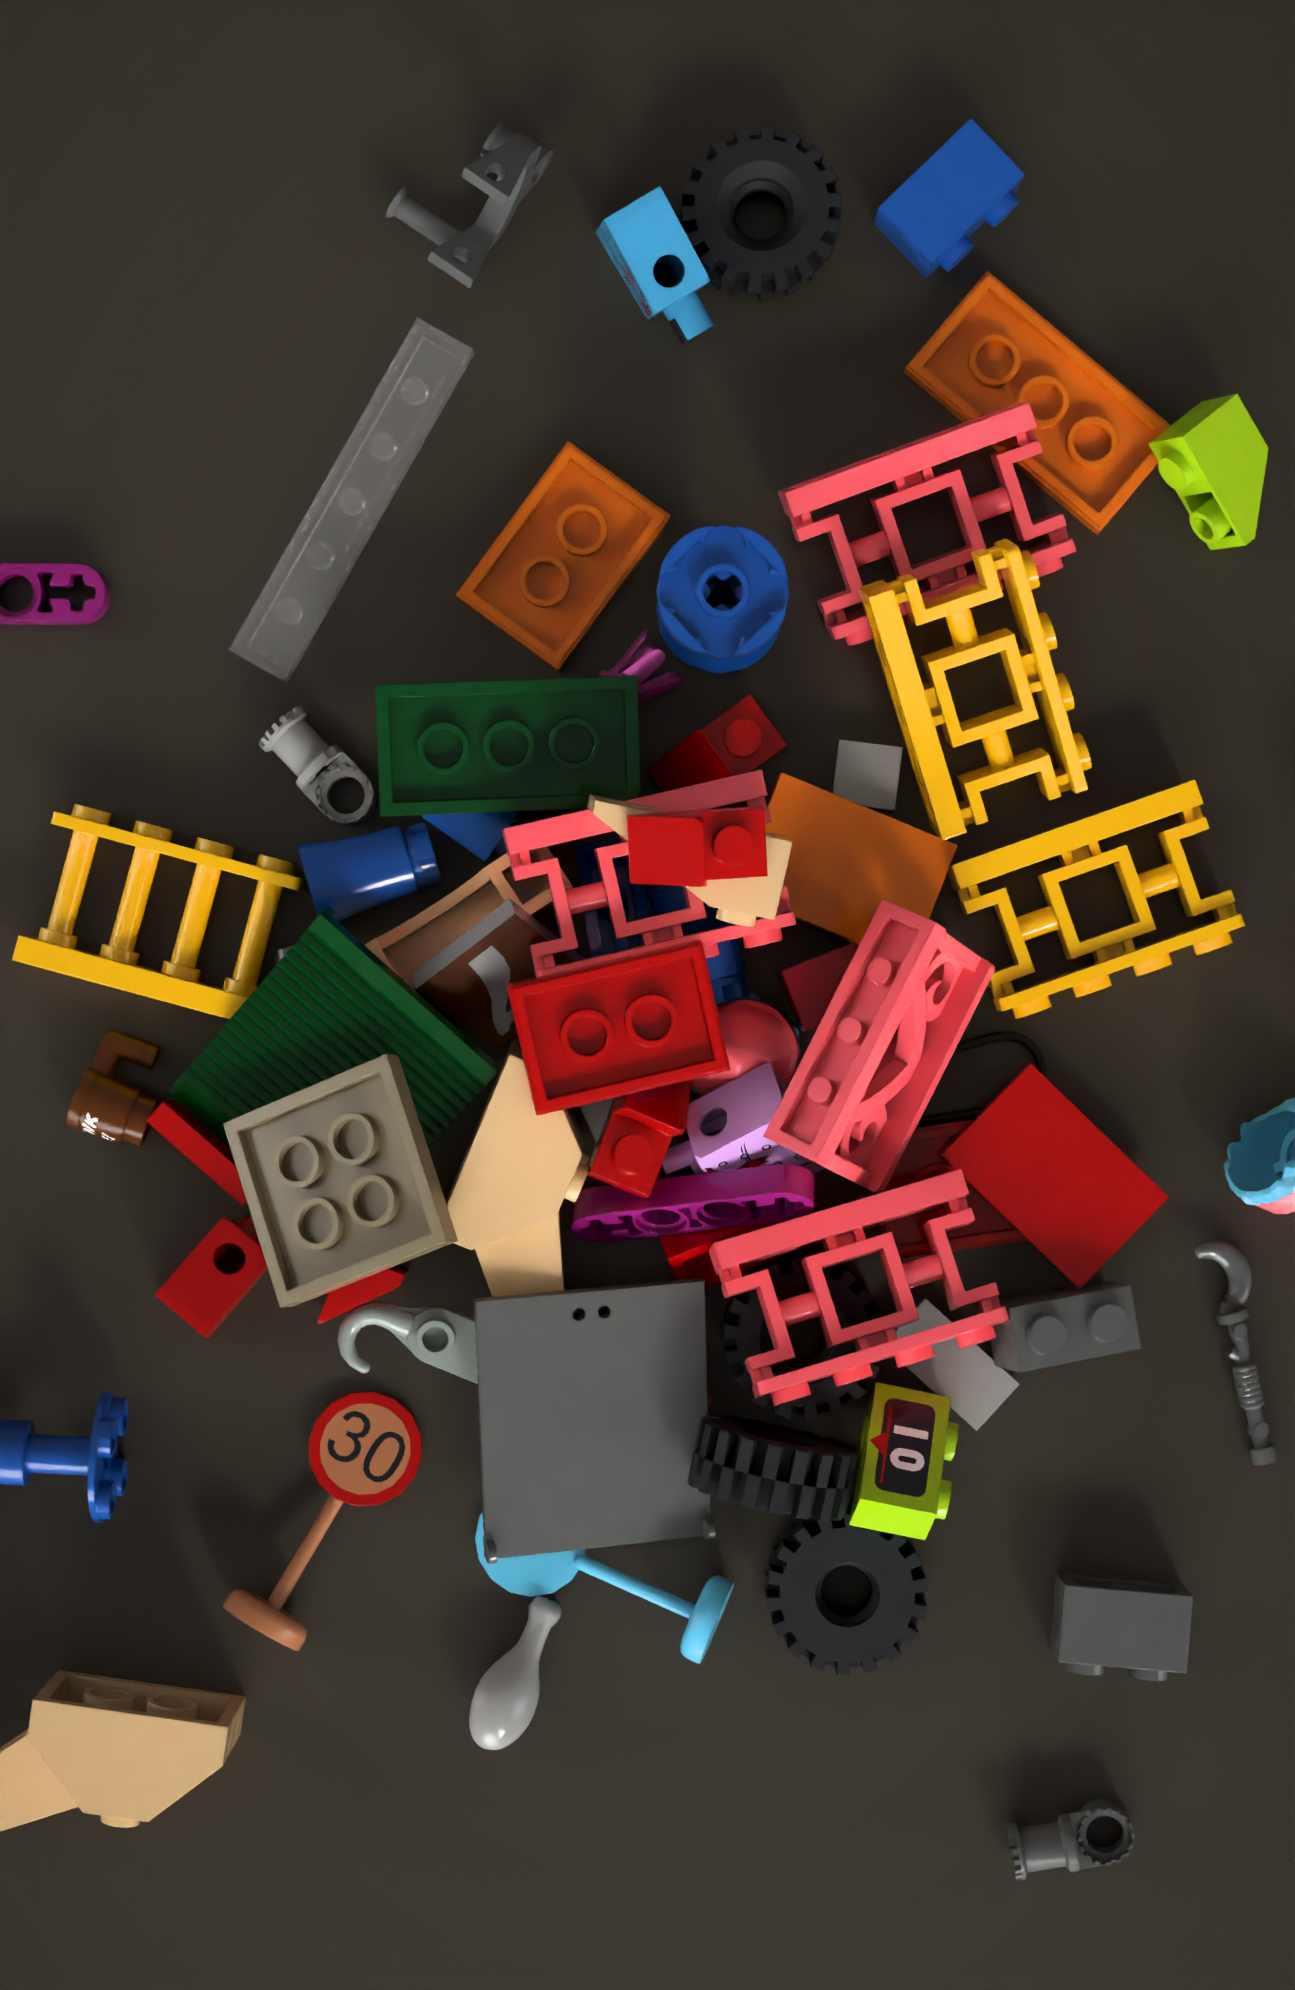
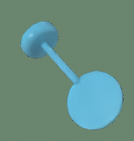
M481 1513L479 1516L475 1535L479 1561L491 1580L508 1592L528 1597L551 1594L569 1583L578 1570L583 1571L688 1618L689 1621L681 1640L680 1650L687 1659L698 1664L702 1662L731 1595L734 1581L719 1575L712 1576L704 1585L696 1604L586 1556L587 1549L499 1558L497 1563L488 1564L484 1556L483 1514Z

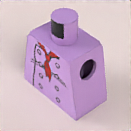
M771 1062L765 1063L689 1103L686 1129L690 1140L668 1148L662 1163L668 1178L775 1164L798 1165L810 1170L813 1174L824 1170V1168L763 1136L787 1090V1086Z

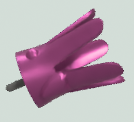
M646 628L614 668L609 671L603 670L598 675H636L638 705L685 683L678 673L668 672L641 684L665 659L664 652L658 649L654 642L647 643L633 655L646 638Z

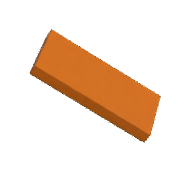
M986 271L903 372L962 422L1015 403H1030L1037 428L1033 429L1036 440L1040 441L1043 453L1015 462L1013 465L1096 535L1101 532L1158 464V460L1148 443L1171 426L989 271ZM1011 437L990 446L999 452L1014 446Z

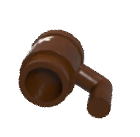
M119 1031L106 1033L100 1042L91 1066L85 1070L76 1088L68 1110L66 1126L89 1132L118 1144H123L126 1141L142 1147L152 1127L146 1120L158 1108L160 1100L144 1094L143 1089L113 1077L121 1059L152 1070L157 1061L160 1046Z

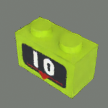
M878 1382L875 1383L864 1414L849 1525L925 1540L935 1518L943 1520L946 1518L952 1482L942 1479L944 1460L952 1461L959 1430L958 1423L949 1422L951 1397Z

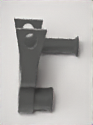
M500 122L489 135L483 146L484 149L480 153V158L466 166L461 175L463 179L489 195L482 212L473 226L462 231L408 195L406 185L395 195L385 215L386 218L395 216L437 244L438 247L430 252L427 260L468 288H471L489 249L502 236L518 204L537 184L553 155L551 148L533 136L527 137L519 131L515 133L503 122ZM495 173L498 175L496 181H493L486 174ZM452 257H456L465 264L456 263Z

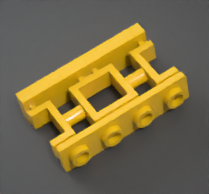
M1008 539L994 542V547L988 549L981 548L971 552L980 583L924 602L917 579L910 573L897 577L898 580L889 583L879 580L858 588L930 827L942 841L967 833L966 825L972 823L980 825L988 822L980 791L1033 773L1036 774L1041 793L1049 801L1062 797L1061 793L1072 790L1075 794L1088 790L1083 771L1092 768L1090 754L1081 733L1072 734L1066 711L1075 708L1072 691L1064 673L1055 674L1049 651L1057 649L1056 635L1045 611L1037 612L1031 591L1040 587L1038 572L1028 550L1020 552L1019 547ZM1000 569L1023 645L1022 650L1018 648L1015 634L1006 627L978 637L970 610L974 606L1004 597L996 572ZM903 602L905 603L910 621L916 626L945 617L953 641V646L921 656L928 682L923 684L898 605ZM1000 652L1015 704L959 723L944 671ZM1034 692H1036L1058 766V769L1055 770L1053 769L1050 755L1041 747L1013 756L1007 736V729L1039 719L1032 696ZM938 725L942 726L945 739L953 748L982 739L989 763L987 766L957 776L964 801L959 803L935 728Z
M1196 780L949 867L947 874L953 891H956L958 894L963 915L994 905L1015 964L995 971L988 983L994 996L992 1000L996 1011H1006L1012 1008L1015 1019L1022 1018L1052 1007L1048 995L1072 987L1075 997H1081L1112 986L1109 974L1132 966L1135 975L1140 976L1172 965L1169 953L1193 945L1196 955H1200L1233 943L1229 932L1244 927L1245 923L1242 914H1237L1233 902L1236 901L1232 890H1225L1200 899L1180 842L1182 838L1210 829L1207 819L1203 817L1199 806L1204 803ZM1178 813L1181 822L1180 826L1157 833L1167 861L1166 865L1137 874L1127 845L1101 852L1098 841ZM1058 855L1061 868L1037 876L1048 905L1047 907L1016 917L1006 887L980 895L977 887L978 883ZM1114 863L1134 923L1079 942L1058 882ZM1176 888L1186 917H1193L1210 910L1213 912L1214 921L1138 948L1134 946L1132 938L1156 930L1146 898ZM1056 930L1067 960L1092 952L1095 963L1016 991L1013 989L1012 980L1035 972L1025 944L1027 940Z

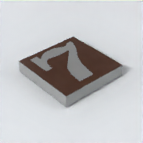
M509 899L413 972L411 976L415 989L493 1048L497 1049L517 1034L506 984L536 978L529 945L558 937ZM573 949L553 954L555 965L584 959Z

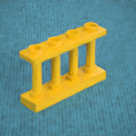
M74 804L71 816L53 811L50 824L72 829L73 834L47 928L40 927L38 938L18 936L12 960L230 1019L259 986L257 982L283 887L305 893L307 880L293 876L296 864L262 854L258 855L256 866L232 860L235 847L197 837L194 849L170 843L173 830L137 820L135 821L133 832L110 827L108 825L111 813ZM98 837L135 846L109 945L102 944L100 953L95 954L75 948L78 936L72 935ZM161 853L197 864L171 960H164L161 971L137 965L140 953L134 952ZM223 870L256 879L258 883L232 978L225 977L223 988L198 982L201 970L195 967L221 871Z

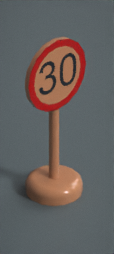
M375 1392L351 1393L332 1402L317 1418L308 1441L309 1463L319 1485L330 1494L269 1599L267 1600L249 1590L236 1588L229 1593L222 1605L227 1612L245 1624L295 1651H299L307 1637V1629L299 1619L282 1609L343 1502L354 1506L380 1505L400 1495L416 1476L422 1458L421 1433L412 1414L393 1398Z

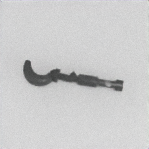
M1219 1239L1208 1240L1196 1246L1194 1253L1200 1259L1208 1258L1218 1262L1224 1268L1228 1277V1293L1224 1295V1302L1219 1303V1312L1216 1314L1219 1325H1227L1229 1336L1233 1343V1346L1227 1348L1225 1355L1235 1361L1231 1368L1236 1384L1238 1401L1240 1402L1239 1405L1240 1408L1246 1410L1248 1419L1247 1432L1251 1436L1253 1446L1249 1448L1252 1465L1270 1464L1277 1461L1274 1444L1268 1441L1269 1427L1264 1422L1261 1408L1265 1404V1400L1263 1398L1260 1376L1258 1374L1257 1362L1252 1361L1250 1357L1247 1337L1248 1329L1243 1324V1320L1250 1316L1247 1307L1243 1305L1247 1301L1252 1287V1269L1247 1257L1234 1244Z

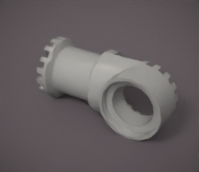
M301 706L294 707L291 712L286 713L285 717L281 716L279 718V722L282 724L280 727L274 723L271 726L274 731L270 729L265 732V736L261 738L259 746L264 752L273 751L297 776L296 785L328 818L336 823L348 826L362 823L371 816L376 808L378 799L376 786L371 778L338 745L329 746L305 721L307 713ZM345 778L358 780L364 788L365 794L361 807L349 814L337 812L330 801L331 789L335 783Z

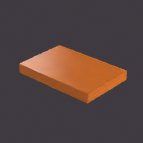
M567 441L459 589L456 597L560 672L671 520V515L574 444Z
M781 772L777 775L766 803L767 809L770 810L772 822L765 823V830L784 835L793 841L783 886H787L790 909L794 911L796 920L859 945L882 899L925 918H930L958 845L947 840L942 841L937 836Z

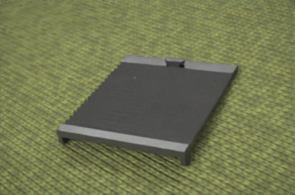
M702 1278L474 1298L475 1341L477 1347L476 1366L478 1372L477 1391L479 1397L478 1415L480 1421L479 1440L481 1446L480 1465L482 1471L481 1490L483 1496L482 1514L484 1520L483 1543L484 1556L487 1563H497L499 1558L704 1536L706 1540L715 1539L716 1531L714 1521L711 1518L710 1495L699 1492L698 1488L688 1485L689 1482H687L700 1419L703 1416H708L705 1281ZM607 1306H608V1311H607V1313H605L604 1315H602L601 1313H603V1312L606 1310Z

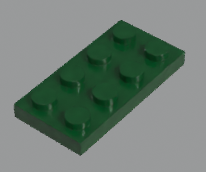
M636 675L375 684L380 816L588 809L587 805L590 794L619 801L641 797L638 683Z

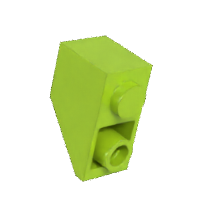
M1238 394L1201 401L1150 441L1148 445L1158 460V469L1162 478L1170 487L1175 489L1188 511L1193 531L1208 545L1209 549L1218 550L1246 546L1255 539L1269 448Z

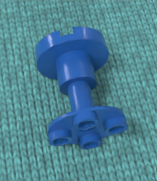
M714 525L701 527L682 537L667 553L659 574L656 589L658 599L656 611L660 633L672 653L682 662L695 669L721 675L745 669L756 663L770 650L778 637L789 598L786 566L777 550L760 534L751 529L738 526L736 528L729 526L714 527ZM715 598H724L730 602L732 607L729 609L726 605L721 604L713 608L709 603Z
M112 1392L102 1393L96 1407L91 1437L36 1434L33 1421L0 1419V1484L27 1486L31 1480L32 1473L88 1476L87 1491L90 1517L94 1522L100 1523L104 1519L111 1520L115 1511L116 1496H124L127 1486L128 1461L127 1458L117 1457L118 1436H125L128 1427V1398L114 1397Z

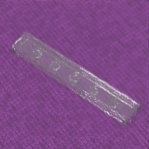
M417 317L230 646L229 650L281 681L288 682L474 355L471 347Z

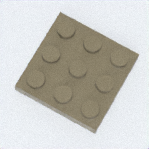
M382 1055L223 1123L280 1308L296 1306L458 1241L398 1055Z

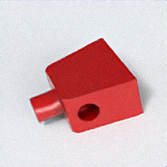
M250 1210L237 1225L223 1216L154 1294L207 1339L213 1335L268 1270ZM229 1247L238 1248L245 1255V1261L234 1274H224L218 1270L217 1260Z

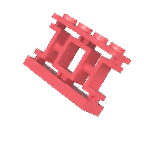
M1030 403L1009 405L778 491L785 515L789 516L795 540L801 542L826 532L828 534L846 587L844 591L817 600L829 637L834 640L845 637L848 646L873 639L865 610L862 609L845 615L843 609L862 602L858 588L863 586L857 567L886 556L890 558L896 579L899 576L910 573L917 581L925 580L926 586L919 588L923 602L980 583L976 569L973 568L966 571L964 564L973 561L972 551L981 548L986 549L978 522L1009 512L1018 540L1025 542L1044 535L1046 542L1020 551L1028 550L1030 552L1039 577L1064 567L1061 557L1077 551L1073 539L1068 537L1064 515L1055 512L1031 521L1013 466L1015 462L1043 453L1040 441L1036 440L1033 429L1037 428ZM1012 437L1014 446L990 455L1000 485L999 488L969 498L960 469L953 468L936 475L933 474L932 466ZM892 483L893 491L870 499L880 529L877 533L848 543L839 514L831 513L812 520L810 511L883 484ZM947 488L966 546L910 565L891 508ZM1000 569V570H997L996 572H997V575H998V579H999V582H1000L1001 589L1003 590L1004 588H1003V585H1002V582H1001V579H1003V576H1002L1001 569ZM905 603L898 604L901 615H905L907 623H913L909 619Z
M762 769L624 801L672 812L706 810L743 802L744 807H763L765 809V823L772 822L770 810L767 809L765 796L768 794ZM589 809L502 830L514 881L546 874L561 938L529 945L536 977L699 939L703 943L705 957L710 958L720 955L719 942L743 937L745 949L782 941L781 928L796 924L794 911H791L788 901L789 893L787 886L782 887L775 920L762 917L756 918L755 927L729 924L683 935L682 923L707 918L703 901L684 886L682 887L687 908L627 922L612 858L628 855V841L618 833V844L594 849L601 878L600 882L565 890L558 858L531 863L529 854L531 850L614 832L612 828L595 816ZM607 907L615 939L641 934L643 945L555 965L554 953L579 948L571 915Z
M962 1169L713 1243L708 1251L715 1274H719L724 1298L756 1289L774 1350L749 1357L744 1361L747 1372L751 1376L753 1383L751 1387L755 1399L771 1395L774 1406L811 1395L809 1382L833 1376L836 1387L873 1376L870 1364L894 1357L897 1367L900 1368L935 1357L932 1345L956 1338L959 1349L996 1338L993 1326L1009 1319L1005 1306L1001 1307L998 1299L1000 1294L996 1282L965 1291L946 1235V1231L969 1225L975 1220L972 1208L968 1207L965 1198L969 1191ZM943 1206L947 1214L928 1220L923 1224L932 1255L903 1264L892 1232L866 1239L864 1230ZM817 1244H823L825 1252L806 1257L801 1261L810 1290L808 1293L778 1301L768 1269L742 1277L741 1267ZM878 1252L897 1312L841 1329L822 1269ZM940 1280L950 1311L976 1304L978 1315L898 1339L895 1328L914 1323L920 1319L912 1297L911 1288ZM818 1317L828 1349L854 1342L857 1352L779 1376H773L771 1366L795 1358L786 1326Z

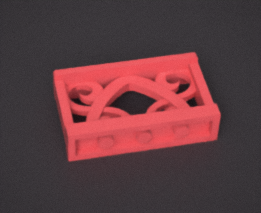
M882 899L763 1136L876 1194L884 1192L995 971L994 965L954 939L938 923Z

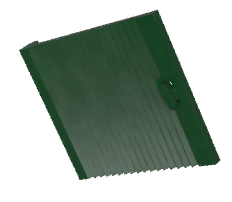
M328 906L166 1093L230 1149L223 1123L382 1055H398L427 1146L429 1147L492 1080L505 1063L499 1058L494 1062L334 919L332 915L335 911Z

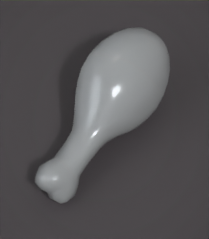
M541 1596L533 1598L529 1605L528 1621L517 1645L497 1660L481 1678L472 1699L469 1715V1728L472 1739L481 1748L495 1751L503 1749L515 1742L530 1724L540 1695V1656L550 1629L561 1617V1607L557 1602Z

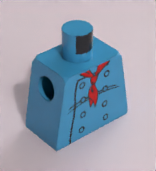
M660 186L601 222L595 233L648 320L663 311L681 344L714 326L713 321L696 291L710 282L709 276ZM664 264L673 270L676 277L674 286L663 287L657 283L653 275L654 265Z

